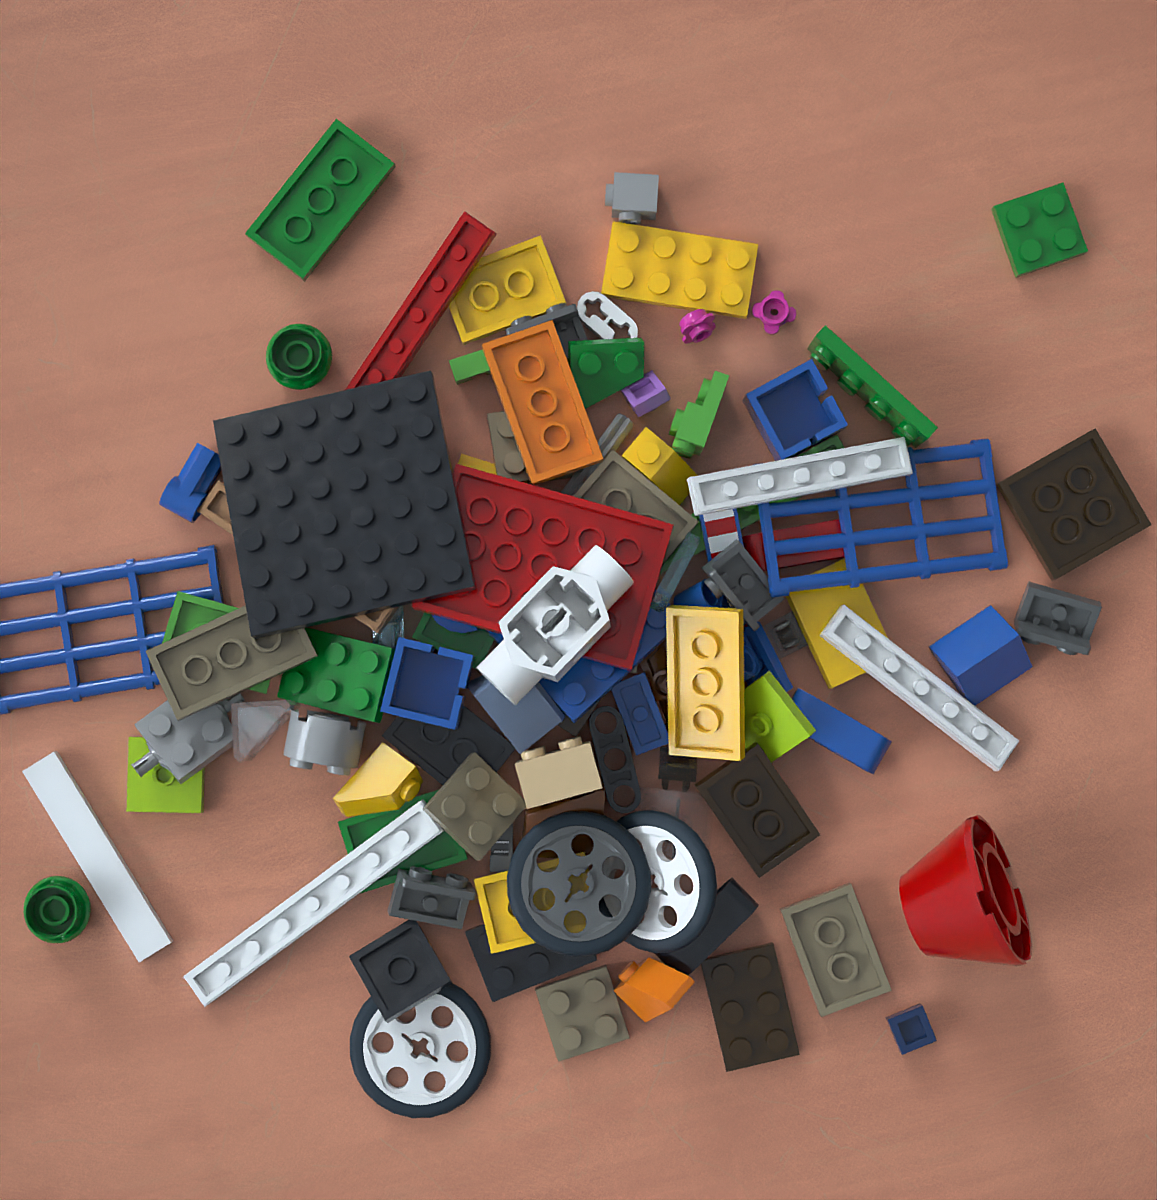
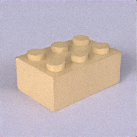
M581 736L559 741L560 749L546 753L545 746H541L521 753L522 760H518L515 763L527 809L603 788L590 741L582 742Z

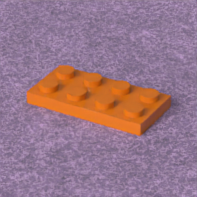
M553 320L482 344L484 356L531 485H538L603 462L601 450Z

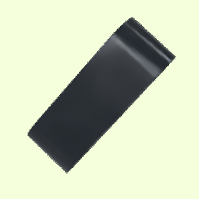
M601 706L591 713L589 728L606 797L610 806L615 811L630 813L639 806L641 791L623 718L615 708ZM602 712L612 713L616 718V727L608 734L600 733L595 726L596 717ZM613 748L620 749L625 755L624 765L617 770L609 769L604 763L605 754ZM621 785L630 786L634 791V799L627 806L617 805L613 799L615 789Z
M732 877L717 890L716 904L710 921L697 939L688 946L674 952L654 954L665 965L689 976L753 914L759 904Z

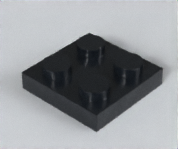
M414 920L404 922L349 956L387 1023L453 984L418 922Z

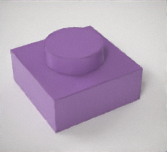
M652 370L644 374V378L621 389L625 400L638 418L671 400L666 388Z

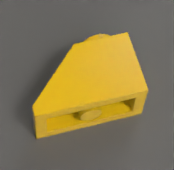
M647 427L644 428L622 454L623 459L678 505L690 494L687 479L698 476L670 446Z
M382 742L333 797V800L341 813L346 817L399 810L405 802L411 801L418 794L423 779L415 765Z

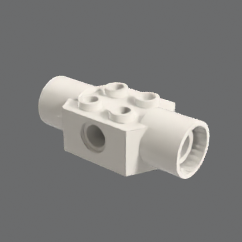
M597 545L571 571L553 566L499 621L504 640L476 668L514 705H517L542 678L558 682L611 627L607 610L634 583L633 579L608 553Z

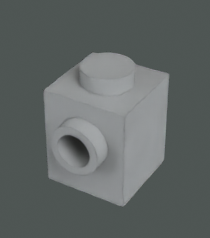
M614 172V184L606 183L605 206H612V218H619V222L627 224H640L641 220H656L659 175Z

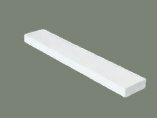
M905 437L693 476L687 479L694 515L699 516L908 476L913 471Z
M842 605L838 608L819 635L992 770L999 771L1018 744L1019 740L847 606Z
M54 751L23 770V774L138 962L143 961L172 943L173 939L59 753Z

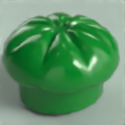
M288 325L276 332L267 346V368L272 377L284 387L295 390L311 388L320 383L330 370L332 364L331 345L326 336L311 325Z
M50 876L40 880L29 890L24 901L23 913L26 925L37 938L48 943L60 944L75 939L83 932L90 919L91 905L88 894L78 882L65 876Z

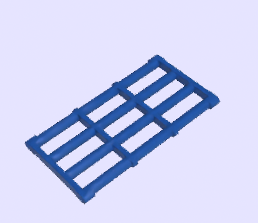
M978 439L971 440L970 444L913 450L912 447H907L913 471L912 474L905 476L907 488L847 495V488L845 487L835 489L836 496L758 504L771 598L788 596L789 592L845 585L855 588L859 587L861 583L918 576L921 579H928L931 575L984 568H988L990 571L1007 569L1008 559L1002 531L990 440ZM977 457L980 459L982 479L918 486L915 464ZM985 494L988 516L924 523L921 501ZM909 503L912 525L854 532L852 530L850 509ZM838 511L841 533L774 541L771 518ZM990 530L992 553L929 560L926 538ZM914 539L917 562L858 569L855 546ZM838 548L844 549L846 570L779 578L777 556Z
M216 546L198 547V551L135 561L134 558L127 559L126 563L68 573L55 571L50 576L0 584V599L55 590L58 612L0 621V636L61 626L64 645L62 649L0 659V674L66 663L70 685L7 696L0 695V715L11 713L13 709L66 700L79 702L84 697L143 687L150 690L155 689L156 685H161L145 651L162 644L165 631L147 634L144 612L172 608L177 592L142 597L138 576L208 564L212 586L180 592L224 604ZM122 578L129 579L132 598L130 600L71 610L68 608L65 588ZM134 614L137 636L74 646L71 624ZM140 651L143 673L80 683L77 661Z

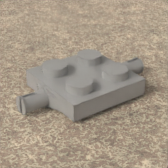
M238 693L180 721L176 719L168 700L134 724L146 740L150 752L134 764H131L132 767L142 777L156 765L160 764L169 770L180 784L184 783L242 739L238 731L230 723L227 713L241 702H244L245 699L241 693Z

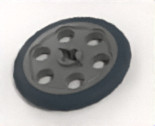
M588 811L564 812L548 817L534 826L519 842L511 857L507 874V896L512 913L522 930L544 948L554 953L571 957L593 956L609 951L625 941L640 924L647 910L651 894L650 868L646 855L636 838L620 823L605 815ZM579 834L589 835L593 840V851L587 856H578L572 850V841ZM552 850L558 855L559 864L554 871L544 872L538 867L537 858L542 851ZM612 856L622 859L625 865L624 873L616 879L608 878L602 869L604 861ZM592 864L593 867L587 874L588 877L585 881L589 886L588 891L579 890L566 903L565 899L571 893L570 889L573 885L569 881L570 876L573 874L579 877ZM541 888H548L555 896V904L546 911L536 908L533 902L535 892ZM606 895L617 896L621 902V910L614 917H606L599 910V902ZM571 911H580L586 918V926L579 933L569 932L564 925L565 916Z

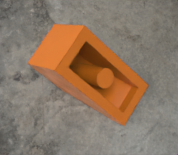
M648 957L638 964L633 960L621 971L618 977L622 982L614 989V992L646 1023L671 1010L695 981L690 976Z

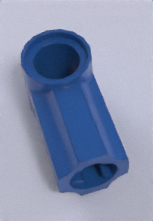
M197 443L179 475L174 476L167 484L159 504L187 521L194 523L201 515L197 510L208 496L211 486L221 471L219 454Z

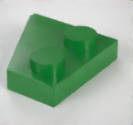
M642 338L568 341V364L585 409L644 378V341Z

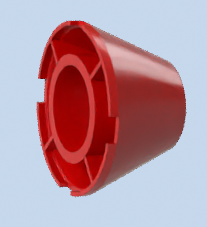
M980 815L967 818L900 877L899 893L904 916L917 946L926 956L1012 966L1027 964L1026 961L1030 960L1032 956V941L1020 889H1013L1005 869L1011 867V864L997 835L989 823Z

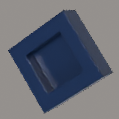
M921 1004L886 1017L899 1052L902 1055L937 1041Z

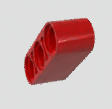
M839 519L773 530L774 541L841 533ZM762 532L742 536L744 548L762 571H767ZM838 548L777 556L778 569L844 558V549Z

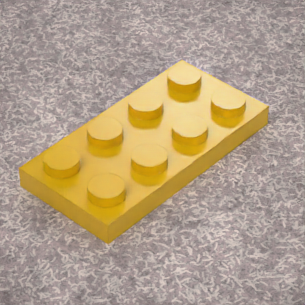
M613 221L601 294L608 298L691 311L704 309L706 313L746 319L758 244Z
M670 605L666 608L669 755L741 761L745 758L743 609Z

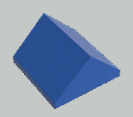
M991 605L929 646V649L958 692L974 706L1033 667L1020 635Z

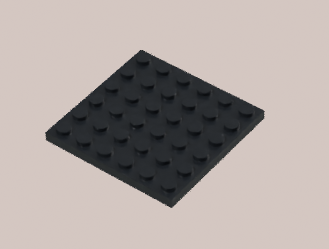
M431 370L213 420L251 637L254 639L476 589L434 376Z

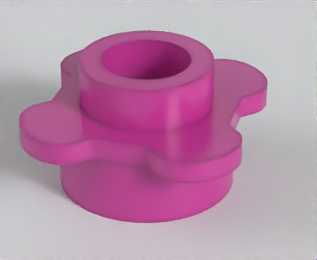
M777 290L772 291L761 303H755L752 308L753 316L760 318L764 324V330L768 334L778 333L779 327L786 322H793L796 318V310L788 306L787 301L784 299V294ZM773 309L778 311V314L775 316L771 315Z
M697 309L685 315L679 323L681 333L684 335L682 341L687 344L707 339L716 328L715 323L712 322L715 319L713 313L707 314L704 309Z

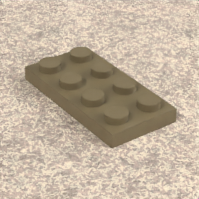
M246 605L145 651L178 721L318 657L305 628L257 639L251 637Z

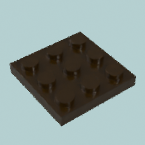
M1096 428L996 484L1051 581L1058 579L1152 525Z

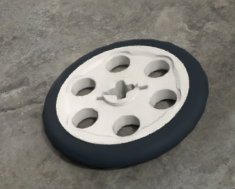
M644 810L635 811L621 817L616 822L624 826L642 843L651 875L656 876L654 882L658 885L657 888H651L644 920L625 942L637 949L652 953H670L682 949L700 936L709 923L716 904L717 879L715 866L709 850L692 828L684 821L668 813ZM665 840L671 841L676 848V855L673 860L667 859L662 852V845ZM615 856L607 858L603 863V873L608 878L614 879L617 869L624 872V862ZM682 874L688 875L693 881L694 887L690 895L685 894L680 888L679 881ZM606 895L599 902V910L606 917H614L621 910V902L617 896ZM666 906H671L677 913L678 917L675 926H671L665 921L664 909Z
M451 984L415 1006L416 1017L412 1021L402 1022L396 1018L387 1023L370 996L358 1012L350 1035V1060L354 1074L364 1092L379 1106L394 1114L409 1118H432L449 1113L464 1104L480 1086L487 1073L491 1057V1035L486 1018L476 1001L462 988ZM439 1006L448 1007L454 1015L452 1023L445 1027L436 1025L432 1018L433 1010ZM379 1032L390 1034L394 1041L393 1048L383 1053L377 1051L373 1046L375 1034ZM422 1038L427 1039L426 1048L430 1051V1054L421 1052L418 1056L412 1053L414 1045L411 1043V1040L414 1039L419 1042ZM461 1041L467 1046L468 1056L464 1060L454 1061L449 1058L447 1046L451 1042ZM401 1067L405 1069L408 1074V1082L404 1086L394 1087L388 1082L387 1073L391 1068ZM437 1071L443 1074L446 1084L442 1090L434 1092L427 1089L424 1079L429 1072Z

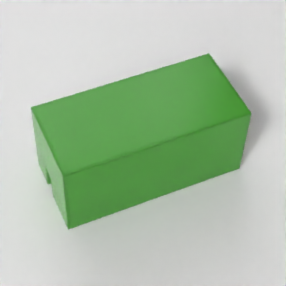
M483 350L449 360L457 385L473 380V376L485 372L486 375L491 374Z

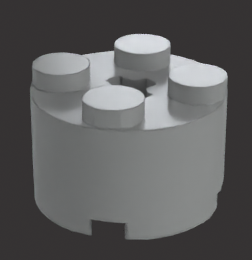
M299 709L291 710L283 753L284 756L290 758V766L312 769L313 763L326 765L328 768L327 772L346 776L350 775L351 768H358L366 722L358 720L357 727L351 726L349 717L307 710L306 717H298Z

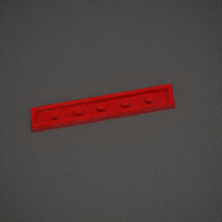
M463 212L345 390L400 378L497 235L496 232L467 212Z

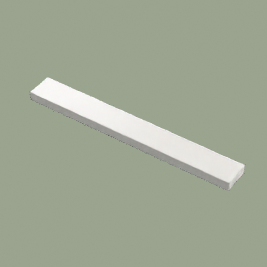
M422 799L184 975L183 977L204 1007L442 833L444 830L422 810L427 804L425 800Z

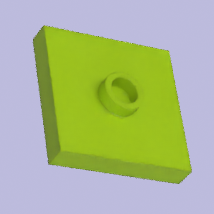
M770 671L744 688L745 749L754 742H757L772 763L816 731Z
M129 737L126 812L203 813L205 767L182 784L177 781L169 770L160 764L140 777L131 764H134L150 751L143 737Z

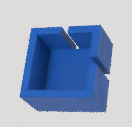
M813 359L747 393L742 400L775 461L793 458L806 451L811 445L815 446L843 431L848 426L832 395L820 403L818 398L824 395L828 387Z
M398 637L380 712L453 730L458 729L466 697L459 695L460 688L468 689L475 656L439 647L438 654H434L435 646Z

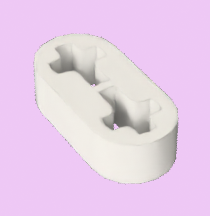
M592 291L580 297L577 303L580 321L600 339H613L615 332L608 326L612 322L620 329L625 325L628 326V336L630 338H637L638 328L636 323L605 295ZM597 301L600 302V312L606 319L603 321L597 315H592L590 318L587 317L585 304L589 302L593 305Z

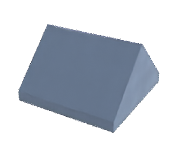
M484 675L469 681L468 689L519 754L528 749L565 718V715L539 682L517 705H514Z

